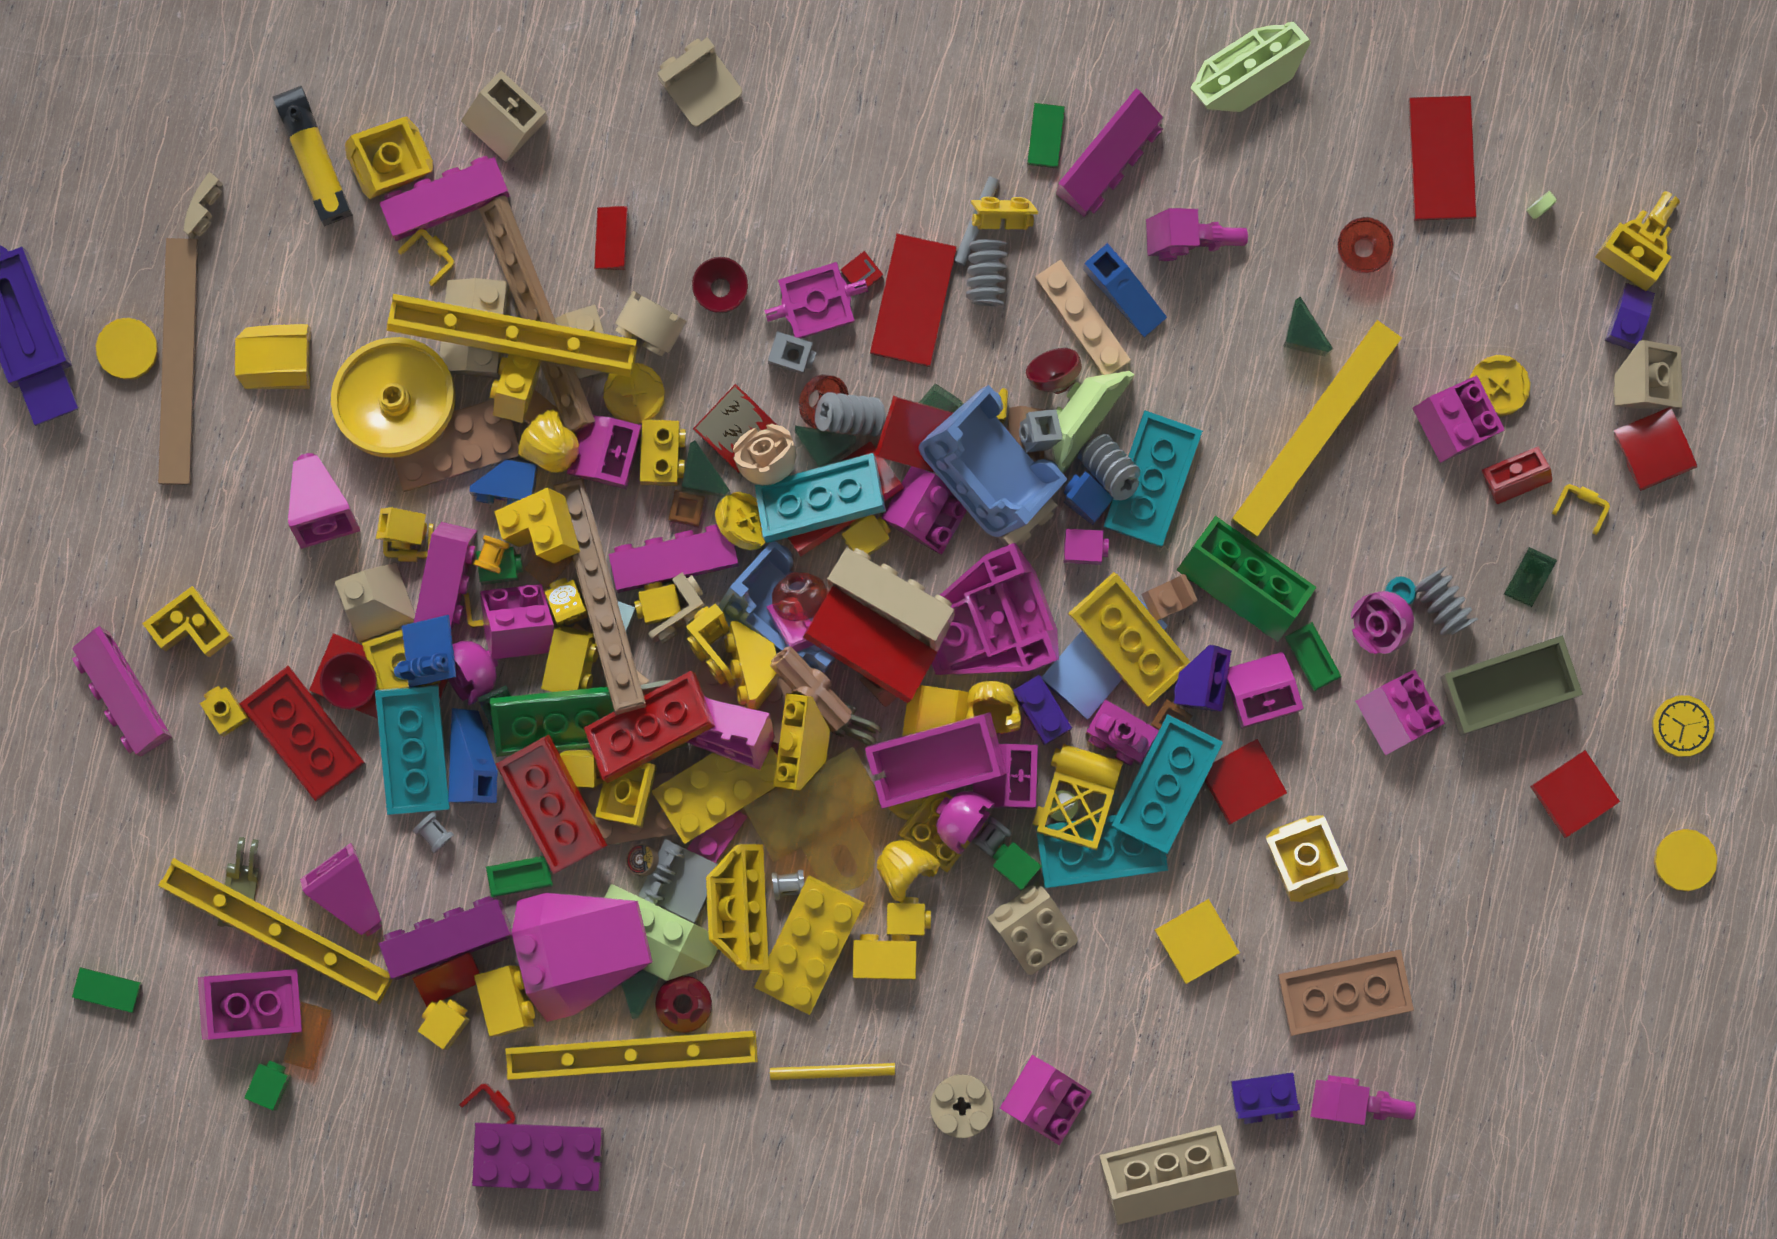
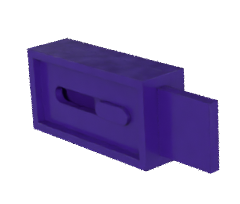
M0 245V363L8 384L13 388L20 387L35 426H38L79 409L64 369L71 367L72 363L29 252L22 246L8 251Z

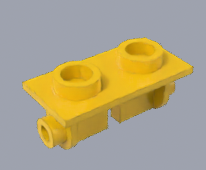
M987 196L982 197L981 200H971V204L977 211V214L972 215V225L977 226L978 229H1000L1001 218H1005V229L1027 230L1028 227H1033L1034 225L1033 214H1038V210L1031 201L1023 197L999 200L998 198Z

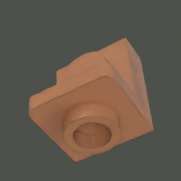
M1185 574L1141 594L1150 614L1156 621L1177 613L1197 602L1193 587Z

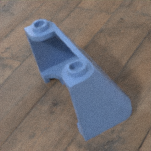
M988 385L975 393L919 444V451L924 460L981 528L991 536L1000 537L1025 526L1065 483L1067 478L1059 470L1055 462L1045 459L1034 462L997 418L1003 410V403L1000 395Z
M773 541L767 545L729 587L718 607L723 612L729 627L731 621L742 623L773 642L777 654L787 645L768 615L766 606L795 595L808 618L812 621L824 597L791 571L794 562L790 550ZM816 645L797 652L811 668L818 669L823 673L836 660L835 657Z

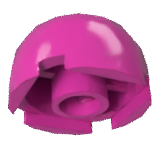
M1379 591L1363 596L1355 603L1351 612V619L1354 618L1355 626L1352 629L1353 636L1362 648L1373 654H1387L1396 651L1409 640L1414 629V615L1411 607L1406 600L1392 592Z
M460 641L453 644L456 677L449 678L448 681L462 701L469 699L468 705H472L488 695L495 686L497 678L495 667L498 666L497 659L492 660L489 650L486 651L481 645L472 641Z
M967 790L957 793L952 799L945 797L936 810V813L940 815L937 822V832L941 840L950 849L959 855L962 854L965 848L961 844L964 845L967 840L972 842L990 815L985 809L993 808L995 803L977 792Z

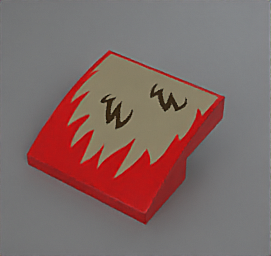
M735 384L693 428V431L739 474L740 471L734 460L735 453L733 451L738 439L753 428H757L759 432L766 430V425L777 424Z

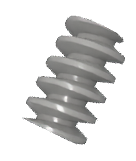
M987 239L970 243L969 249L976 253L970 254L968 261L975 265L968 267L967 273L974 277L967 279V286L973 289L966 292V298L972 300V303L983 306L1004 305L1003 301L996 299V295L1005 293V289L996 285L1006 280V277L997 274V271L1007 267V265L998 262V259L1007 257L1008 253L999 250V246L1007 245L1008 243Z
M827 392L818 401L815 411V423L821 431L828 429L830 432L839 431L840 433H847L849 431L851 434L860 433L861 435L871 434L872 436H879L882 433L886 420L884 405L877 397L868 398L867 396Z
M1109 434L1097 436L1087 442L1079 451L1077 458L1089 469L1103 487L1110 492L1115 500L1129 498L1139 486V467L1133 465L1134 462L1131 458L1126 457L1127 454L1120 449L1116 442H1113Z
M1444 567L1420 581L1414 590L1416 593L1426 592L1421 599L1422 603H1433L1427 610L1428 614L1439 613L1434 620V624L1445 623L1440 634L1453 635L1477 621L1478 618L1467 619L1472 608L1460 607L1466 598L1464 596L1454 597L1459 587L1447 586L1453 577L1452 575L1441 576V573L1446 568Z

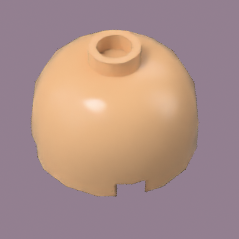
M770 424L766 425V430L759 432L757 428H753L743 434L735 443L733 448L735 453L734 460L742 476L750 482L762 486L772 485L782 481L794 469L797 456L796 448L790 432L783 426Z

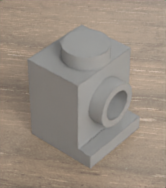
M777 331L768 358V364L804 374L805 368L812 369L817 352L811 350L812 342ZM790 350L798 351L799 358L797 360L791 361L788 359L787 354Z
M1056 409L1028 412L1026 418L1020 422L1019 436L1026 452L1049 450L1063 439ZM1047 423H1048V425H1049L1050 434L1047 433V429H1046V424H1047Z

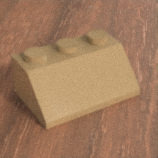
M480 278L447 280L445 303L506 315L509 286L507 281ZM441 341L440 357L444 360L451 374L500 378L498 370L502 359L501 352Z

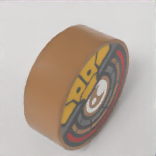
M645 844L634 845L626 856L627 868L630 872L639 876L652 874L659 862L656 850Z

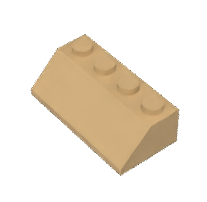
M846 547L827 578L828 588L836 587L930 648L938 651L955 616L954 609L951 608L952 603L940 595H936L934 598L925 593V587L912 579H909L908 582L897 576L898 572L886 564H882L880 567L871 562V556L858 548L852 551Z
M1221 1125L1099 1155L1117 1225L1239 1195L1235 1167Z

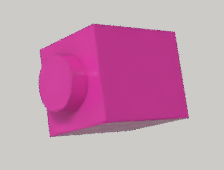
M1066 529L1063 563L1101 565L1102 557H1108L1109 539H1103L1104 531Z

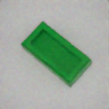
M1034 103L1027 165L1058 168L1065 106Z
M1313 622L1284 637L1313 692L1342 677Z
M544 856L486 867L490 893L493 898L553 886L551 870Z
M80 967L72 998L134 1013L142 983Z

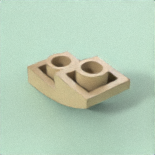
M210 172L196 190L186 214L183 231L191 239L196 235H203L211 225L209 220L212 215L204 207L207 203L212 205L222 192L220 190L223 186L222 183Z

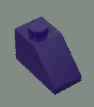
M1625 283L1605 341L1633 350L1638 342L1642 340L1650 318L1655 293L1648 290L1644 291L1640 287Z
M1208 645L1179 672L1174 690V704L1191 709L1222 712L1232 650L1216 645Z

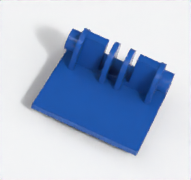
M449 615L402 626L406 661H401L395 666L394 674L396 677L408 680L409 687L456 677Z

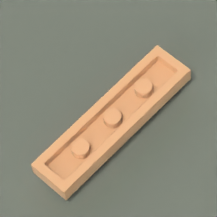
M1061 259L1035 276L1038 284L1102 375L1113 374L1131 361Z

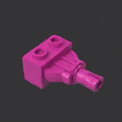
M1168 208L1146 219L1148 256H1159V261L1177 260V256L1188 255L1189 250L1196 247H1208L1210 252H1215L1221 246H1244L1248 242V231L1246 228L1222 227L1219 222L1215 221L1209 224H1199L1198 209Z
M1105 699L1085 734L1090 736L1089 743L1101 750H1105L1106 746L1117 752L1115 758L1131 766L1133 762L1138 765L1141 763L1159 730Z
M1328 1075L1327 1081L1316 1080L1310 1117L1365 1125L1366 1112L1374 1113L1373 1118L1377 1120H1385L1387 1117L1412 1120L1416 1113V1104L1414 1102L1391 1098L1386 1091H1378L1376 1097L1369 1096L1370 1087L1359 1086V1079Z

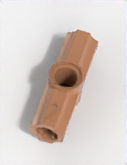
M791 646L785 647L771 660L770 667L792 689L791 694L813 697L831 732L837 731L849 721L852 711L830 689L831 681L823 672L811 668Z

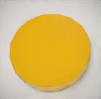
M120 318L107 324L99 333L95 345L96 356L102 368L113 377L119 379H137L145 375L154 366L157 359L158 342L153 331L142 321L133 318Z
M1681 829L1669 833L1661 840L1655 850L1654 865L1657 875L1674 890L1691 891L1703 887L1711 880L1716 871L1718 858L1715 847L1707 836L1696 830Z

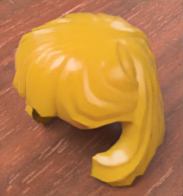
M553 409L538 415L524 430L518 446V454L525 460L535 463L550 472H564L577 459L579 444L575 434L563 427L559 412Z
M985 681L971 687L967 699L968 712L966 719L990 712L996 734L1015 732L1020 729L1021 714L1018 702L1012 688L1008 684L998 681Z
M906 840L893 841L886 845L877 860L879 875L886 883L892 898L896 901L905 900L906 890L919 874L934 877L940 867L937 858Z

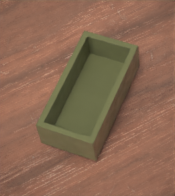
M1563 635L1446 673L1440 677L1460 736L1583 695Z

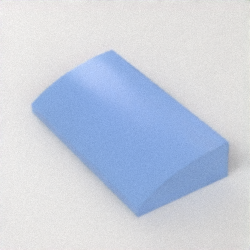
M1140 600V602H1141V603L1145 606V608L1148 610L1146 604L1143 603V602ZM1162 619L1157 621L1164 630L1167 628L1168 625ZM1083 631L1076 636L1059 656V660L1055 661L1041 677L1050 689L1087 720L1122 680Z

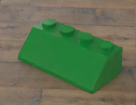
M1216 515L1177 568V571L1185 574L1189 581L1194 582L1214 599L1225 604L1235 611L1238 616L1246 619L1265 635L1270 636L1277 642L1316 589V586Z

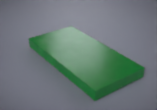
M608 687L490 698L496 757L511 756L547 735H550L558 751L591 748L584 727L614 712Z

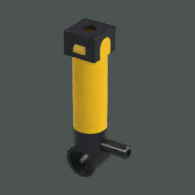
M302 85L273 96L274 103L292 144L322 224L325 227L353 216Z

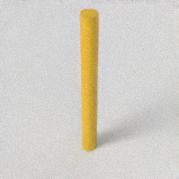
M895 1063L770 1068V1080L895 1075Z

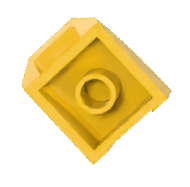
M407 116L353 134L345 142L346 158L350 162L362 193L369 199L397 189L433 172V160L420 131Z
M290 324L245 328L235 338V376L245 389H310V326L308 324Z
M920 685L912 700L906 705L902 737L966 719L969 692Z
M1324 815L1301 818L1274 828L1266 836L1269 849L1290 902H1303L1327 891L1338 889L1349 880L1347 867Z

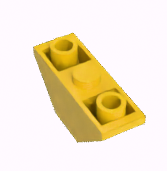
M731 621L729 634L724 635L726 652H731L733 658L730 663L733 679H738L739 683L737 687L739 705H744L745 708L758 710L775 689L779 675L770 667L771 660L776 655L774 643L742 623Z
M786 693L774 780L775 787L801 790L826 762L830 729L811 696Z

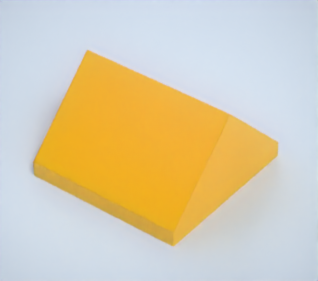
M645 763L608 784L603 781L595 817L643 828L656 774V765Z

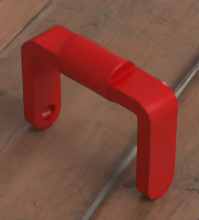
M487 1083L479 1085L459 1104L463 1108L481 1090H484L490 1096L489 1099L494 1105L510 1118L505 1124H513L516 1120V1114L509 1107L511 1103L499 1090L495 1092Z

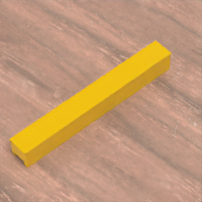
M393 294L386 331L632 377L637 353V340L399 294Z
M1376 320L1231 519L1233 523L1248 531L1255 539L1400 342L1401 336Z
M172 859L165 876L158 884L160 889L380 1005L393 981L388 971L177 859Z
M756 1031L505 1048L507 1080L758 1062Z

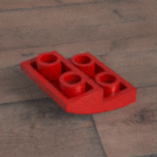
M1671 407L1614 430V437L1627 460V467L1640 491L1697 468L1694 455Z
M1258 739L1215 761L1205 779L1206 785L1229 825L1287 794L1284 785Z
M1586 750L1530 786L1564 838H1567L1620 802Z

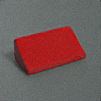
M627 206L597 207L594 269L625 270L628 226Z
M1538 446L1482 469V474L1496 504L1522 495L1553 480L1551 468Z
M469 952L412 979L426 1007H428L431 1002L437 1003L476 985L474 975L481 973L472 953Z

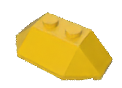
M739 844L706 877L709 941L742 971L769 970L763 844Z

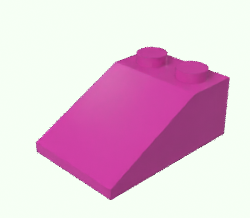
M297 969L197 977L202 1040L302 1032Z

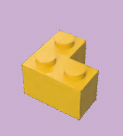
M548 487L494 511L502 539L515 546L522 547L533 542L536 556L552 563L559 562L580 552L566 498L564 495Z
M193 586L142 623L164 651H168L190 634L203 653L211 657L235 639L200 592Z

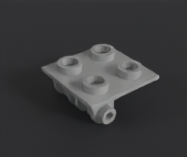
M665 839L658 853L659 862L657 868L652 874L648 875L639 896L695 922L707 897L706 877L718 864Z

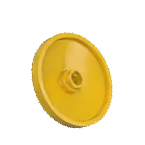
M402 337L379 339L356 350L338 370L331 390L332 413L346 439L355 447L368 454L389 458L413 454L435 441L447 427L453 414L456 399L452 375L439 354L419 341Z

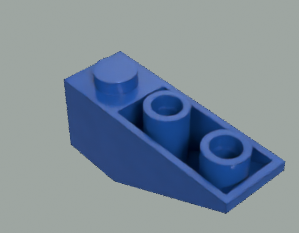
M1108 243L1084 263V272L1143 338L1167 318L1129 266Z
M453 708L451 713L448 802L467 804L497 803L498 771L479 711Z

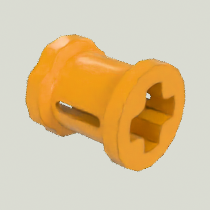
M484 535L482 538L484 545L479 559L474 561V565L499 574L501 570L499 564L505 549H509L510 544Z

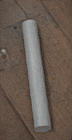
M988 177L979 200L982 197H994L1000 181L996 178ZM972 218L954 258V262L965 266L971 252L969 245L976 240L980 230L977 226L972 225Z

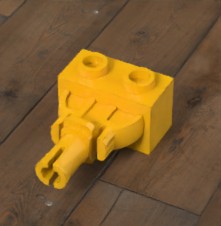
M1667 191L1661 194L1660 199L1643 223L1642 220L1648 213L1644 210L1640 211L1636 219L1625 224L1620 222L1609 234L1595 258L1644 291H1647L1656 282L1671 259V256L1666 252L1667 238L1672 229L1667 227L1661 236L1660 232L1667 224L1675 208L1679 205L1680 200L1675 196L1666 207V203L1672 196V193Z

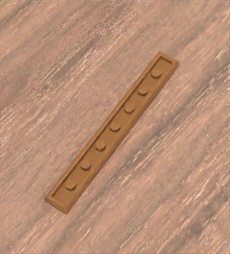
M498 196L480 208L479 211L520 315L525 319L556 324L507 197ZM541 360V368L565 428L575 434L594 423V417L574 367Z
M166 238L158 483L160 485H191L198 269L197 239Z
M580 478L553 485V490L564 495L580 548V552L572 555L615 715L646 707L645 699L584 480Z

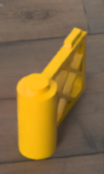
M1063 744L1062 749H1055L1051 766L1056 767L1045 806H1038L1033 825L1038 826L1037 833L1097 851L1123 761ZM1062 782L1072 785L1077 796L1061 804L1056 794L1058 783ZM1078 787L1087 791L1080 793ZM1093 792L1106 795L1104 806L1091 813L1084 797ZM1054 799L1058 806L1051 809ZM1080 800L1088 815L1072 823L1064 808ZM1059 810L1068 824L1058 831L1045 827L1048 816ZM1101 813L1099 822L1097 824L1094 817ZM1090 819L1096 829L1093 841L1080 838L1075 826ZM1071 829L1073 835H1070V834H1067V833H1064V832H1066V831H1068V830Z

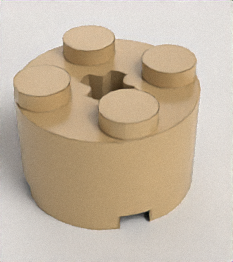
M633 291L615 322L618 325L615 331L629 339L637 340L639 337L645 340L642 345L643 347L663 357L665 352L670 353L687 321Z
M966 1074L953 1075L943 1080L933 1092L930 1103L931 1115L937 1127L945 1134L956 1138L972 1137L980 1133L991 1120L993 1113L992 1095L987 1086L978 1078ZM959 1097H964L965 1102L971 1103V1108L966 1109L965 1115H960L959 1110H953V1104L958 1103Z

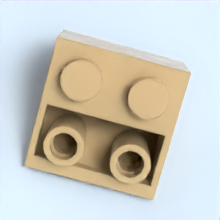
M501 70L479 92L461 122L507 163L548 120V116L543 108Z

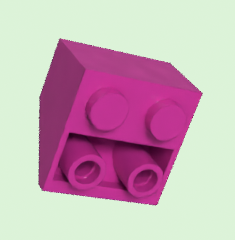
M1477 375L1428 397L1412 408L1440 463L1505 431Z
M593 415L595 422L577 433L579 454L577 459L568 468L567 474L627 490L642 435V427L638 424L611 417Z
M911 466L902 481L904 489L894 495L881 518L898 531L942 555L967 510L937 475Z
M542 584L480 591L485 638L492 660L549 653L554 624Z
M1283 652L1229 667L1227 684L1241 729L1301 712L1304 709L1295 678Z
M1415 669L1355 701L1385 756L1445 724L1440 716L1439 709L1434 705L1424 682L1418 676Z
M999 744L1007 773L999 777L973 783V791L994 802L993 808L1035 810L1038 745Z
M1032 1055L1000 1109L1060 1145L1092 1092L1058 1069Z

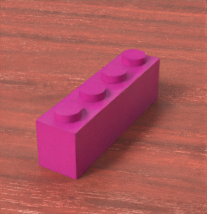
M483 156L473 160L470 167L462 170L456 167L443 172L442 178L432 182L430 179L421 180L413 185L414 189L402 193V190L391 192L384 196V201L379 203L395 241H399L414 235L420 229L427 230L480 209L498 196H506L508 198L510 194L495 157L488 159V156Z
M717 524L705 527L706 532L694 535L693 530L676 533L675 539L664 542L663 537L648 539L644 541L645 546L633 548L632 544L617 546L614 548L615 552L609 554L616 590L618 593L644 588L645 585L651 583L671 582L674 577L682 572L688 578L691 575L698 576L738 567L735 546L721 533Z

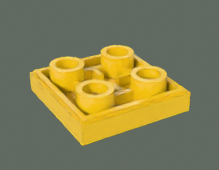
M944 791L926 796L898 832V835L937 858L940 868L948 873L961 854L959 855L950 849L941 840L937 832V822L940 815L936 813V810L945 797L953 798ZM967 840L961 846L966 849L971 842Z
M1209 899L1154 930L1185 984L1240 953Z

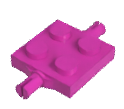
M834 262L779 279L782 305L765 309L764 311L768 322L786 317L792 326L794 336L801 339L854 323L855 320L851 310V296L868 292L865 279L847 285L841 277L838 263Z

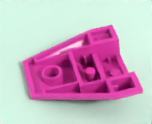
M1016 543L983 556L940 594V596L952 603L951 608L954 609L955 616L932 662L936 675L1032 671L1059 660L1056 624L1036 571Z
M543 893L517 901L512 927L515 950L526 994L546 1022L577 1015L653 962L638 901L556 893Z

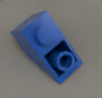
M505 460L470 485L469 492L472 496H476L475 501L494 504V500L497 499L507 501V506L535 493L539 468L536 464Z
M1086 471L1081 477L1075 474L1063 492L1066 494L1064 504L1092 525L1096 523L1113 500V497Z

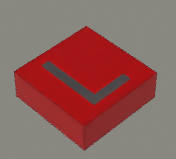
M865 251L840 269V272L850 284L865 279L867 288L883 277V273Z

